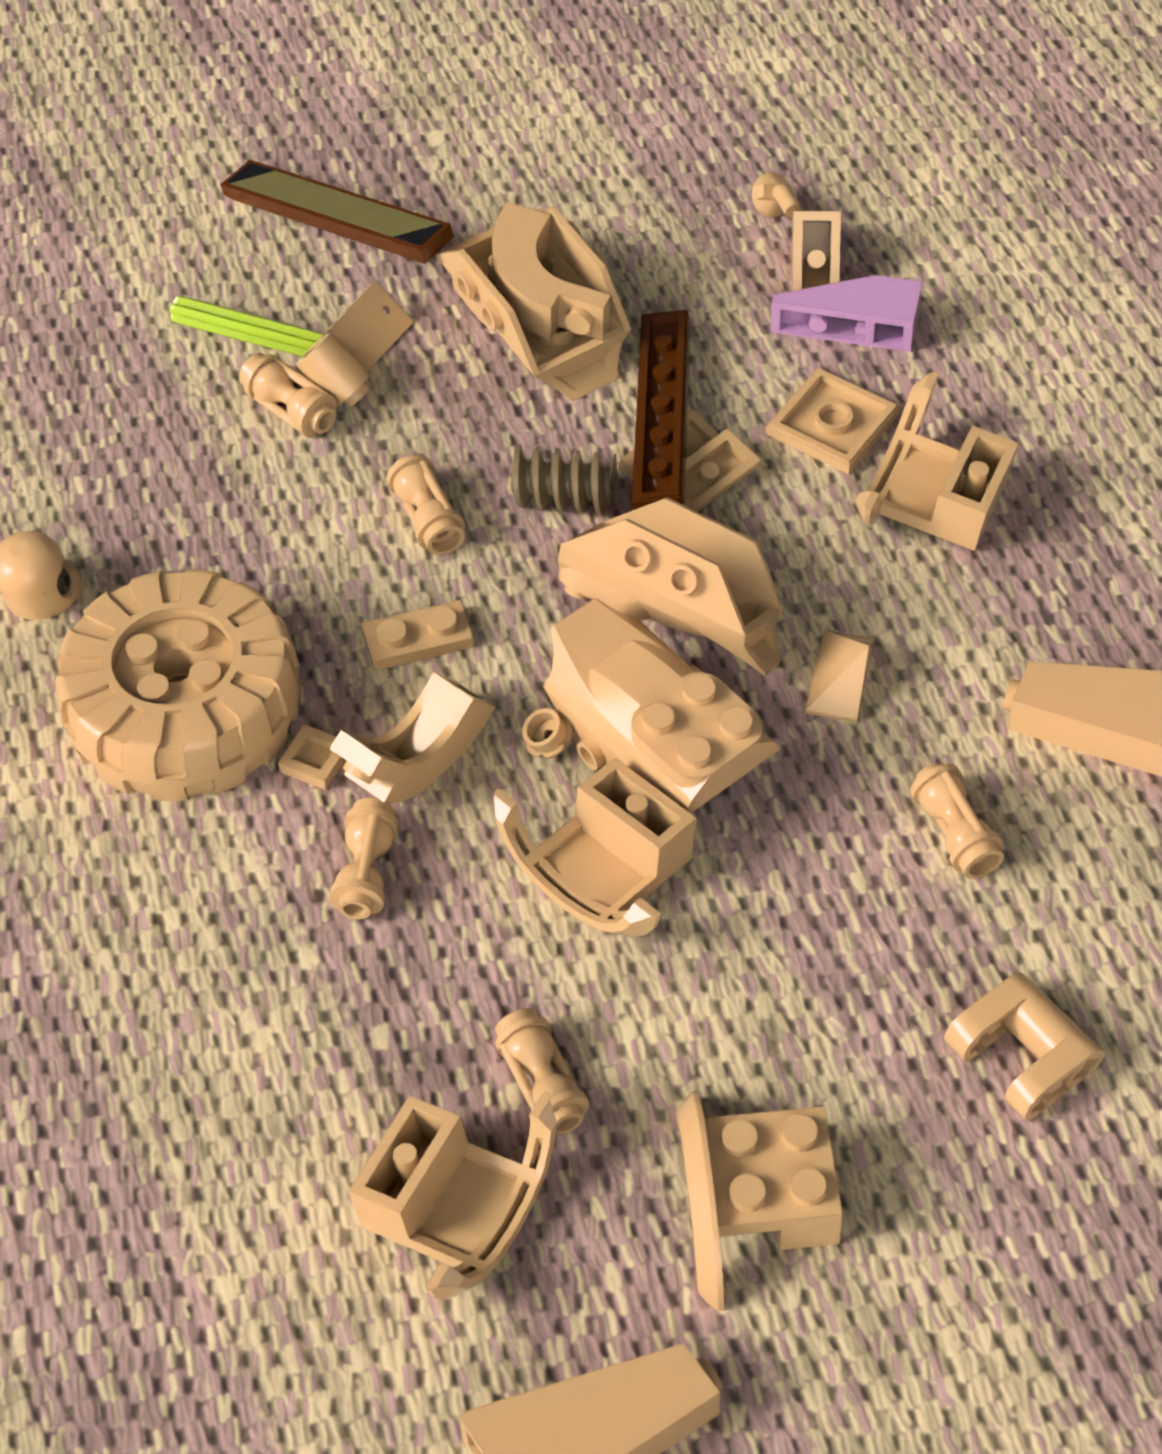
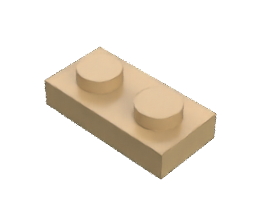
M461 600L361 623L362 633L374 671L474 647L473 636Z

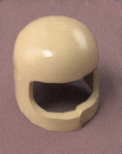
M34 530L20 531L8 536L0 543V594L7 608L16 616L28 620H43L58 615L69 608L78 598L83 584L81 574L77 568L75 569L64 560L61 548L48 535ZM61 571H64L71 580L70 589L64 595H61L57 589V579Z

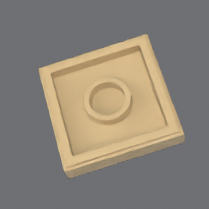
M818 367L766 425V434L849 474L900 415V405Z

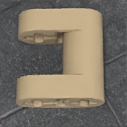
M1021 972L1008 977L965 1009L951 1023L944 1036V1041L967 1062L1007 1032L1013 1034L1038 1059L1012 1082L1004 1096L1005 1101L1025 1121H1031L1094 1072L1105 1056V1050Z

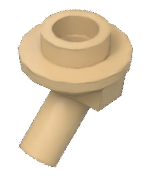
M775 172L765 173L758 177L753 184L752 200L757 211L763 216L775 218L785 214L788 219H792L793 211H802V207L797 200V188L791 187L782 175Z

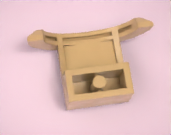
M931 372L913 385L888 450L868 489L865 492L859 493L856 499V506L863 524L871 528L879 516L882 515L975 551L1008 480L1019 443L973 425L960 450L919 435L918 433L940 374Z
M614 758L577 787L575 817L535 847L522 824L518 812V803L499 788L494 791L496 823L511 855L529 878L561 908L582 922L599 930L627 937L644 936L658 925L661 913L643 899L691 860L697 820L695 816L617 758Z
M542 1092L529 1114L530 1130L522 1164L469 1143L461 1116L409 1096L348 1192L362 1228L441 1261L425 1287L431 1297L445 1301L481 1283L501 1261L517 1237L545 1179L555 1143L557 1122L549 1093Z
M691 1091L676 1110L675 1118L676 1124L679 1127L687 1178L697 1290L706 1303L717 1311H724L720 1236L777 1231L779 1250L838 1245L840 1243L843 1213L825 1106L704 1118L700 1095L698 1091Z

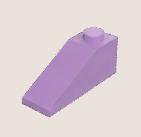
M873 275L775 294L771 304L770 332L911 352L920 310L922 281Z

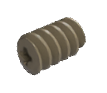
M517 444L514 450L511 471V491L515 495L519 508H526L534 495L538 509L545 510L554 497L557 510L565 512L573 499L577 513L584 514L593 501L597 515H606L615 492L617 476L616 454H614L609 466L603 467L600 452H595L589 465H584L580 450H575L570 462L564 463L561 448H555L550 461H544L541 447L536 446L529 460L524 458L522 445Z

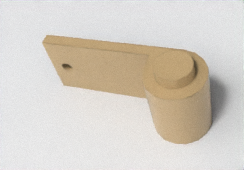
M374 281L299 359L296 366L311 382L336 399L337 407L344 402L350 408L370 389L365 383L370 376L368 371L414 321Z

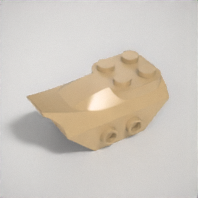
M555 206L535 209L536 211L550 214V249L542 262V266L559 279L611 295L610 328L603 341L586 335H578L560 327L557 328L553 338L549 340L520 325L514 309L493 284L492 234L494 227L436 253L435 256L452 275V285L458 295L483 324L491 331L497 330L533 376L545 381L571 401L619 379L618 365L621 346L631 327L609 275L605 259L600 252L592 251L582 239L575 223L567 221Z
M667 497L605 520L561 543L558 555L560 570L558 577L565 585L564 590L572 597L583 601H591L596 598L616 611L638 621L652 619L682 632L708 637L745 661L763 676L770 673L781 662L782 658L776 637V621L784 608L758 541Z
M594 598L553 625L550 631L553 643L552 670L543 687L558 714L572 725V739L577 745V751L581 759L590 769L597 770L599 767L602 768L612 759L617 758L686 811L692 813L781 749L763 732L762 719L755 710L719 678L702 672L695 665L689 666L641 621L630 618L609 607L599 599Z

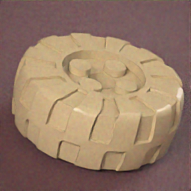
M187 569L185 572L168 574L165 571H157L130 579L129 584L112 593L106 591L83 610L84 616L72 631L68 629L57 655L60 675L55 678L58 707L66 732L84 764L90 762L96 768L102 781L127 794L132 790L152 795L153 800L187 801L188 796L211 791L216 795L246 782V776L262 764L268 766L287 743L288 728L291 721H297L301 696L300 669L294 643L283 618L275 614L271 602L259 591L242 581L236 583L225 579V576L221 573Z

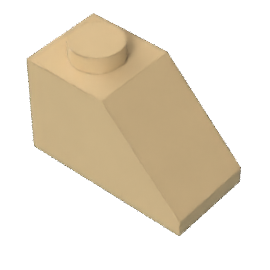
M793 211L791 250L792 291L840 282L841 211Z

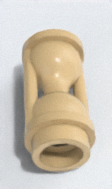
M256 353L243 364L239 374V381L244 386L245 393L301 434L310 438L316 433L323 434L333 426L336 420V399L272 354ZM293 381H295L296 383H298V384H299L300 386H302L303 388H301V389L295 388L294 385H293ZM278 403L286 404L287 411L280 407Z
M419 454L407 455L398 459L388 471L386 481L390 490L398 496L414 524L416 539L420 546L431 554L438 556L455 551L464 541L465 523L460 513L450 505L441 489L431 460Z
M941 763L928 765L917 774L910 794L915 803L921 805L925 813L936 818L946 835L945 845L950 855L949 860L956 871H962L968 879H977L992 873L1004 860V854L1001 850L1003 842L997 832L992 831L988 823L977 817L967 800V790L962 781L963 776L957 766Z
M377 798L357 800L353 804V808L345 815V842L354 859L352 863L344 866L336 876L335 883L330 889L329 900L342 915L351 919L368 918L371 914L379 913L384 907V881L382 875L375 867V861L384 856L392 846L393 839L398 833L399 822L395 817L394 807L388 802L385 803Z
M531 1008L513 1011L502 1018L496 1025V1048L499 1054L506 1059L530 1110L532 1111L543 1091L549 1093L557 1122L556 1135L569 1133L583 1122V1116L589 1109V1100L585 1093L579 1090L551 1035L552 1029L547 1019L538 1016L537 1012ZM551 1062L554 1064L558 1073H556L552 1069ZM527 1075H529V1076L531 1077V1079H532V1081H533V1087H532V1085H531V1083H530V1081H529Z

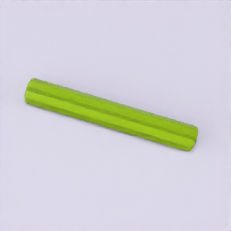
M177 296L173 304H171L169 311L171 313V320L174 323L301 357L324 334L184 296Z

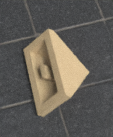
M824 630L805 714L857 722L875 638Z

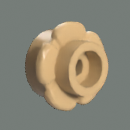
M541 708L531 713L525 720L522 736L530 754L534 757H541L543 755L545 758L551 759L561 754L567 747L573 736V727L558 714L557 710Z

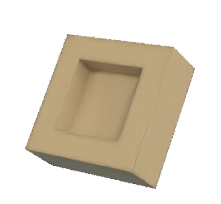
M303 724L279 760V771L326 790L345 762L344 758L330 749L337 736Z

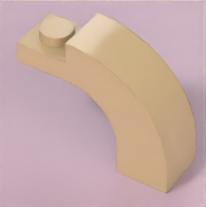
M506 202L495 222L492 234L493 284L514 309L520 325L549 340L553 338L557 328L560 327L578 335H586L603 341L610 328L611 295L564 281L549 273L542 266V262L550 249V214Z
M433 672L413 707L390 731L379 737L365 738L340 730L330 749L347 760L343 769L346 771L344 775L385 803L402 802L424 792L470 748L494 711L495 706L459 682Z

